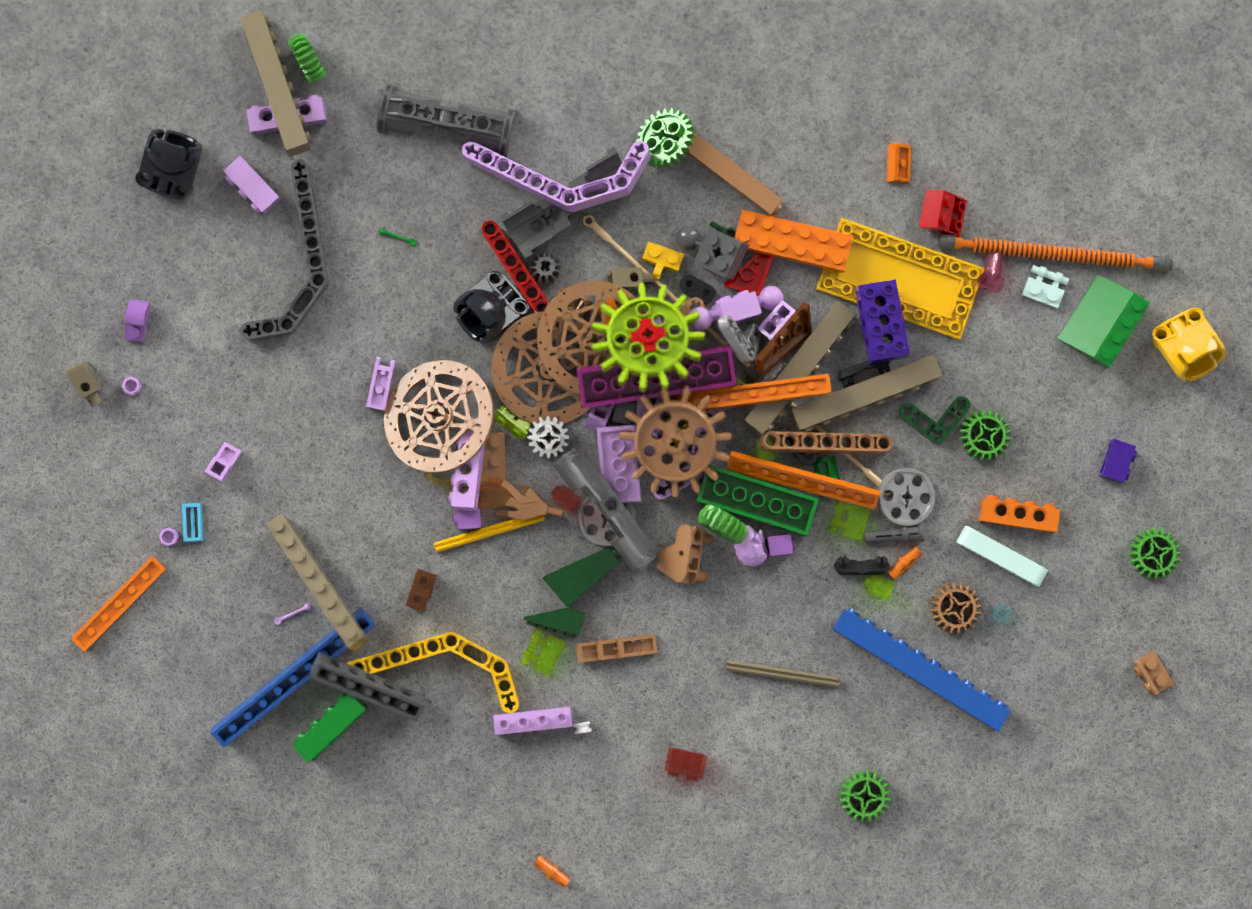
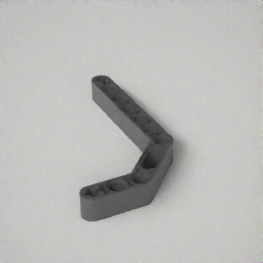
M297 159L292 163L291 173L309 279L282 316L246 322L241 326V335L249 341L293 334L329 285L311 172L308 164L302 159ZM300 165H302V167L305 168L302 169V175L304 178H301L300 173L297 171ZM302 184H308L306 192L299 191V187ZM306 202L312 204L311 209L308 211L302 209L303 204ZM308 221H314L315 225L312 229L308 230L305 228ZM316 239L318 241L317 246L309 248V242ZM320 258V265L313 267L312 260ZM317 277L324 278V282L320 286L315 285ZM312 292L313 298L301 314H295V307L304 294ZM291 320L293 323L292 328L285 330L283 327L284 323ZM267 324H273L274 326L273 331L270 333L265 332ZM249 327H251L253 330L259 329L261 335L258 331L252 332L251 336L248 335L246 332L249 331Z

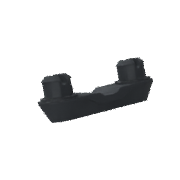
M867 360L839 370L838 380L842 381L843 387L847 388L849 385H854L855 382L852 376L858 374L861 370L878 368L880 375L891 371L888 365L890 361L869 364Z
M840 556L834 563V568L839 575H883L890 565L885 556H878L875 559H867L865 561L849 560L846 556L843 558Z

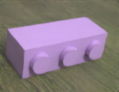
M241 156L224 170L227 175L225 179L232 186L236 184L240 188L237 192L245 200L249 198L253 202L250 206L258 214L260 212L264 215L267 214L281 201V198Z

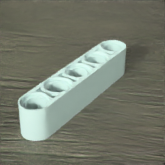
M964 526L956 541L960 546L963 545L964 548L977 555L980 554L982 558L995 565L998 564L997 566L1012 574L1015 573V576L1028 583L1031 582L1036 587H1040L1048 572L1046 568L968 526Z

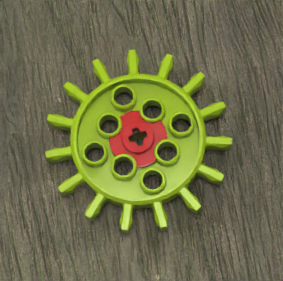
M639 283L638 293L640 298L631 301L628 300L626 294L620 289L618 290V298L623 305L617 311L604 303L601 305V311L611 317L609 325L592 324V331L607 334L606 342L592 345L593 353L605 350L610 352L611 358L601 365V370L605 372L616 364L622 368L623 372L618 379V385L623 386L630 374L641 377L639 382L641 392L646 390L647 377L658 376L663 389H668V379L665 374L673 369L682 378L686 379L688 372L680 364L682 359L688 357L698 362L701 359L700 353L688 349L689 341H703L705 338L704 332H689L688 324L700 319L699 311L684 317L679 309L685 305L687 297L683 294L673 305L665 301L667 285L661 286L659 295L655 298L646 297L644 283ZM646 308L648 313L640 314L638 310ZM661 318L664 320V323L657 325L654 321ZM629 323H635L637 327L635 329H629L627 325ZM672 329H678L680 333L678 335H672L670 331ZM622 337L626 342L618 344L616 339ZM667 344L669 348L667 350H661L659 348V345ZM634 348L642 350L638 355L633 354L631 351ZM654 358L658 361V363L655 365H650L647 363V361L649 359Z

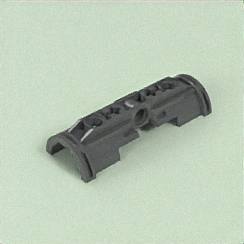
M385 85L378 110V133L386 134V130L408 135L416 132L433 136L435 127L452 130V140L466 143L472 141L507 158L512 124L517 110L508 109L507 112L464 104H459L458 109L441 106V100L398 91L395 90V86ZM410 104L413 106V112L408 115L404 114L402 111L403 107ZM417 106H420L419 111H426V109H429L430 113H432L431 115H428L427 118H424V114L418 113V116H415L417 113ZM466 116L467 120L473 121V117H475L474 128L471 127L472 123L466 122L465 125H462L459 119H463ZM479 120H487L488 127L486 129H479L477 126Z
M615 147L607 151V156L588 166L586 173L569 182L570 187L574 188L615 175L622 164ZM622 182L618 187H624L627 183ZM637 183L631 191L632 194L640 189ZM608 189L606 191L596 190L595 192L597 194H602L607 192ZM541 199L534 204L530 201L511 214L505 212L500 215V218L523 257L527 258L532 255L531 250L570 226L571 223L568 218L582 210L567 212ZM568 199L566 203H573L575 199ZM614 200L586 208L584 210L587 214H590L591 212L595 211L596 209L600 208L606 203L609 204ZM551 211H553L554 213L558 212L559 214L557 215V220H554L553 218L548 220V223L550 225L546 226V222L542 218V216L545 215V218H548L551 216ZM536 220L543 223V228L539 231L532 228V223Z
M573 448L552 463V466L558 471L572 492L582 488L593 504H596L607 523L619 537L611 544L631 572L636 569L638 571L655 558V555H652V551L649 549L647 536L590 460L580 456L579 453H576V448ZM608 500L613 501L615 504L613 511H609L606 508Z

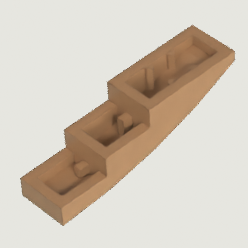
M656 634L576 644L578 663L658 653Z

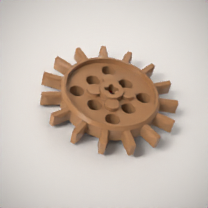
M689 386L684 387L681 400H670L668 389L664 390L662 387L661 396L663 402L655 406L645 394L641 396V402L648 410L642 417L634 412L627 411L625 416L637 423L638 426L635 433L627 431L619 433L620 439L633 440L635 450L623 453L621 459L625 461L638 457L642 466L635 470L632 478L636 480L648 471L655 477L651 483L650 492L654 493L658 489L660 481L664 480L672 482L671 492L673 497H677L679 493L678 482L689 480L695 493L700 492V485L696 480V476L705 472L711 479L715 481L718 479L716 471L709 467L712 459L729 461L730 455L715 449L717 441L730 440L732 435L729 432L715 433L713 424L724 419L725 413L722 411L710 418L707 416L703 409L709 404V395L703 397L699 405L696 406L687 402L690 395ZM663 411H667L671 414V418L663 420L660 414ZM685 419L689 425L686 428H681L678 425V421ZM698 427H703L707 432L705 435L699 436L695 430ZM657 428L661 429L663 435L655 437L652 431ZM672 438L679 440V443L676 445L675 442H672ZM695 444L699 450L696 453H691L688 450V446ZM647 446L654 447L655 452L653 454H647L644 448ZM664 454H670L672 455L673 460L671 462H665L662 459V456ZM686 461L691 467L688 470H683L680 467V463Z

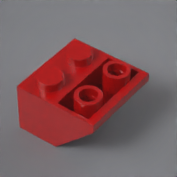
M926 190L919 227L931 232L960 237L967 200L945 190Z

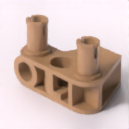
M681 525L677 530L675 544L659 550L657 568L679 583L693 584L695 581L704 583L708 576L706 571L699 570L703 543L706 545L712 543V534L703 532L699 526Z

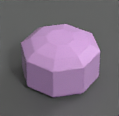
M130 376L124 379L122 388L126 394L134 396L140 393L142 384L139 379Z
M168 527L161 531L159 538L161 544L170 547L177 544L179 535L177 530Z

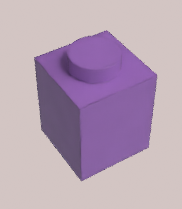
M477 509V512L457 510V515H454V526H458V530L481 529V509Z
M791 534L767 537L769 556L793 554V550L796 549L795 538H791Z

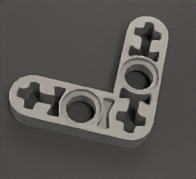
M730 315L719 318V328L739 360L743 364L753 361L761 340V332L758 330L759 326L756 323L745 326L742 334Z

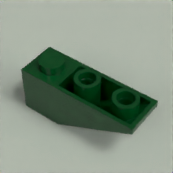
M564 608L526 616L523 620L527 621L526 625L538 627V624L544 625L547 631L556 633L558 629L564 631L565 636L575 638V635H580L586 613Z

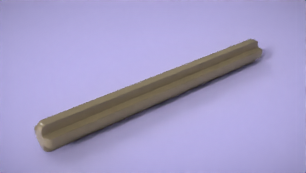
M731 660L726 662L727 671L830 687H839L840 678Z

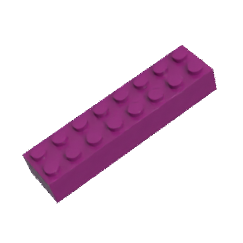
M730 345L693 350L701 354V359L699 362L688 357L682 359L680 364L688 372L686 379L682 378L674 369L665 374L668 379L669 395L681 394L685 386H689L690 392L736 385ZM652 358L649 359L647 363L650 365H655L658 363V361ZM602 364L577 368L583 408L641 400L640 398L643 394L648 398L661 397L662 386L658 376L647 377L646 390L641 392L639 386L641 377L630 374L623 386L618 385V379L623 369L617 364L605 372L601 370Z

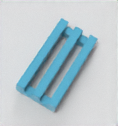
M202 503L182 504L183 542L203 541ZM188 507H190V516H191V538H188V526H187V508H188ZM194 507H197V516H198V538H196V534H195V508H194Z

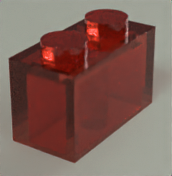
M564 484L561 487L557 485L551 492L553 496L551 500L569 515L582 500Z
M669 747L664 770L668 771L667 775L679 777V774L687 775L686 779L698 781V778H703L707 755Z

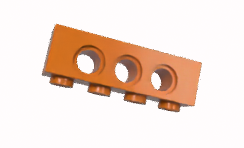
M987 495V498L981 499L978 521L1056 533L1060 509H1055L1056 505L1044 504V507L1036 506L1037 502L1025 501V504L1017 503V499L1006 498V501L998 500V496ZM998 505L1003 506L1005 509L1003 516H999L996 513ZM1017 508L1022 509L1024 512L1022 519H1018L1015 516ZM1036 511L1041 512L1043 515V519L1040 522L1034 519Z

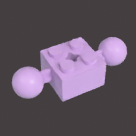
M767 286L760 292L759 296H756L755 291L749 293L748 290L737 293L733 298L730 295L722 297L715 301L716 304L709 311L703 307L692 309L689 314L699 311L700 319L690 323L689 326L695 331L702 332L707 330L713 321L716 322L717 329H720L718 319L726 315H730L736 324L754 319L762 314L760 307L774 310L780 301L784 299L783 293L778 287Z

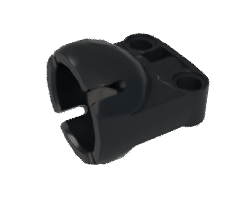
M162 129L152 130L146 142L139 172L135 177L137 184L169 198L185 199L193 192V182L202 153L201 143H198L193 137L177 131L167 130L165 133ZM147 173L150 180H146L143 174ZM179 186L184 187L186 192L182 193Z
M497 270L490 271L486 277L459 296L453 306L454 313L458 314L457 321L462 329L473 340L481 341L483 344L489 343L501 335L514 322L524 317L529 309V305L521 293ZM515 308H519L521 312L516 311Z

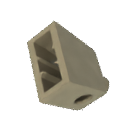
M612 268L607 273V282L616 284L627 291H636L639 288V283H644V285L652 284V273H642V268Z
M89 362L82 363L66 371L81 399L87 397L91 407L102 402L97 393L101 387ZM85 383H88L90 385L89 390L85 388Z

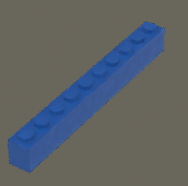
M363 607L352 614L365 634L375 626L374 620ZM333 629L211 727V734L223 748L311 678V667L319 652L336 658L348 648L336 629Z
M849 608L848 611L843 609L832 627L834 631L992 729L1000 730L1011 712L1006 709L1008 705L1000 700L994 702L990 699L991 695L983 690L978 692L973 689L975 685L967 680L960 681L957 679L958 674L949 669L947 672L940 668L942 666L940 663L933 659L928 661L924 658L925 654L917 649L914 651L907 648L908 643L901 639H898V641L891 638L892 634L883 628L881 631L876 629V624L866 618L863 621L858 617L859 613Z

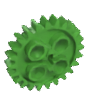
M672 108L670 112L664 109L663 114L658 110L656 117L651 114L650 121L645 119L647 125L640 126L643 131L637 133L640 138L636 142L644 141L647 143L651 155L648 164L651 167L656 166L659 169L662 165L666 169L668 163L673 167L675 160L680 163L681 156L686 158L685 151H691L688 146L694 144L691 139L695 137L693 133L695 128L692 126V121L680 110L676 112Z

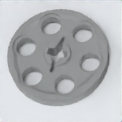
M896 469L884 477L878 488L880 491L878 506L882 514L889 521L897 525L911 526L918 524L926 519L933 509L935 502L934 487L929 478L916 469ZM897 474L903 477V482L900 485L894 483V477ZM916 475L921 478V484L917 487L912 483V479ZM886 490L892 492V498L889 501L883 498V493ZM907 491L910 499H907L905 502V499H902V495H905ZM923 493L929 496V501L926 504L920 501V496ZM895 507L900 510L898 518H893L891 515V510ZM912 509H916L919 513L915 520L911 519L909 515Z
M587 496L579 508V527L584 536L591 542L600 546H612V542L606 541L604 536L607 531H613L608 523L602 528L604 524V518L601 517L602 512ZM628 502L626 509L635 520L636 515L633 504ZM606 504V508L609 510V507H611L610 511H613L615 504ZM590 505L594 508L592 516L584 515L583 509L585 506ZM594 524L597 526L598 531L595 535L587 533L588 525Z

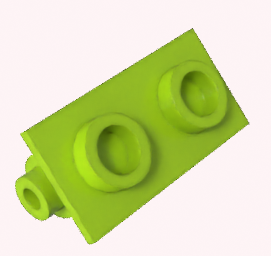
M502 405L497 409L493 418L500 426H505L510 430L515 438H520L523 441L526 435L530 433L528 429L532 428L531 424L521 418H518L517 421L514 420L516 415L506 406Z

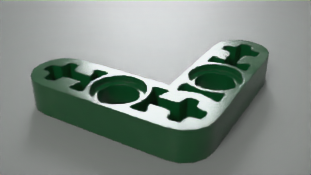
M957 397L937 422L911 403H904L900 406L899 416L932 443L940 444L946 440L968 412L970 402L966 397ZM957 401H964L966 408L958 411V414L961 415L960 417L950 411L951 408L954 411L958 407ZM911 407L910 412L913 415H916L917 412L920 414L915 418L914 423L910 421L913 418L912 416L903 415V408ZM946 415L954 417L955 422L953 425L948 426L945 424L944 418ZM920 418H924L928 422V426L925 429H921L917 425V421ZM933 424L935 427L932 429L935 432H938L940 430L942 432L941 436L943 438H938L937 440H935V435L931 431L929 432V435L925 432L929 430L931 425Z

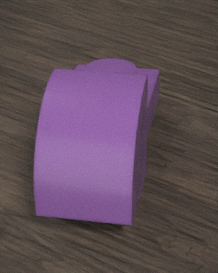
M136 299L129 301L124 323H126L124 339L139 342L145 341L150 302Z

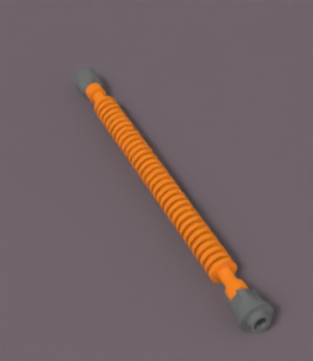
M940 234L938 249L945 250L962 249L964 247L972 248V252H976L977 249V253H981L982 249V253H986L987 250V254H990L992 250V254H996L997 251V255H1000L1002 251L1004 256L1007 252V256L1011 254L1015 257L1016 254L1017 257L1021 255V257L1025 258L1026 255V258H1030L1031 255V258H1035L1036 255V259H1040L1041 255L1043 260L1045 256L1046 260H1049L1051 256L1053 261L1055 258L1056 261L1061 260L1064 262L1065 260L1069 262L1070 260L1072 263L1074 261L1079 263L1080 261L1082 264H1084V261L1085 264H1089L1090 261L1092 265L1094 262L1095 265H1099L1100 262L1102 266L1105 263V266L1129 267L1133 269L1134 265L1152 269L1151 271L1163 272V274L1171 271L1173 266V260L1170 259L1169 255H1165V257L1135 258L1133 253L1131 255L1126 253L1125 255V253L1121 252L1120 255V252L1115 254L1112 251L1110 254V251H1106L1105 254V251L1102 250L1100 254V250H1086L1084 248L1082 250L1077 248L1076 250L1074 247L1072 249L1067 247L1066 249L1064 246H1062V249L1061 246H1057L1056 249L1055 245L1051 249V245H1047L1046 248L1045 244L1041 248V244H1038L1037 247L1035 243L1027 244L1026 242H1023V244L1018 242L1017 244L1016 241H1013L1012 244V241H1008L1007 244L1006 240H1003L1002 244V240H998L997 243L996 239L992 243V239H989L987 242V238H984L982 242V238H979L977 241V237H974L973 241H969L948 234Z

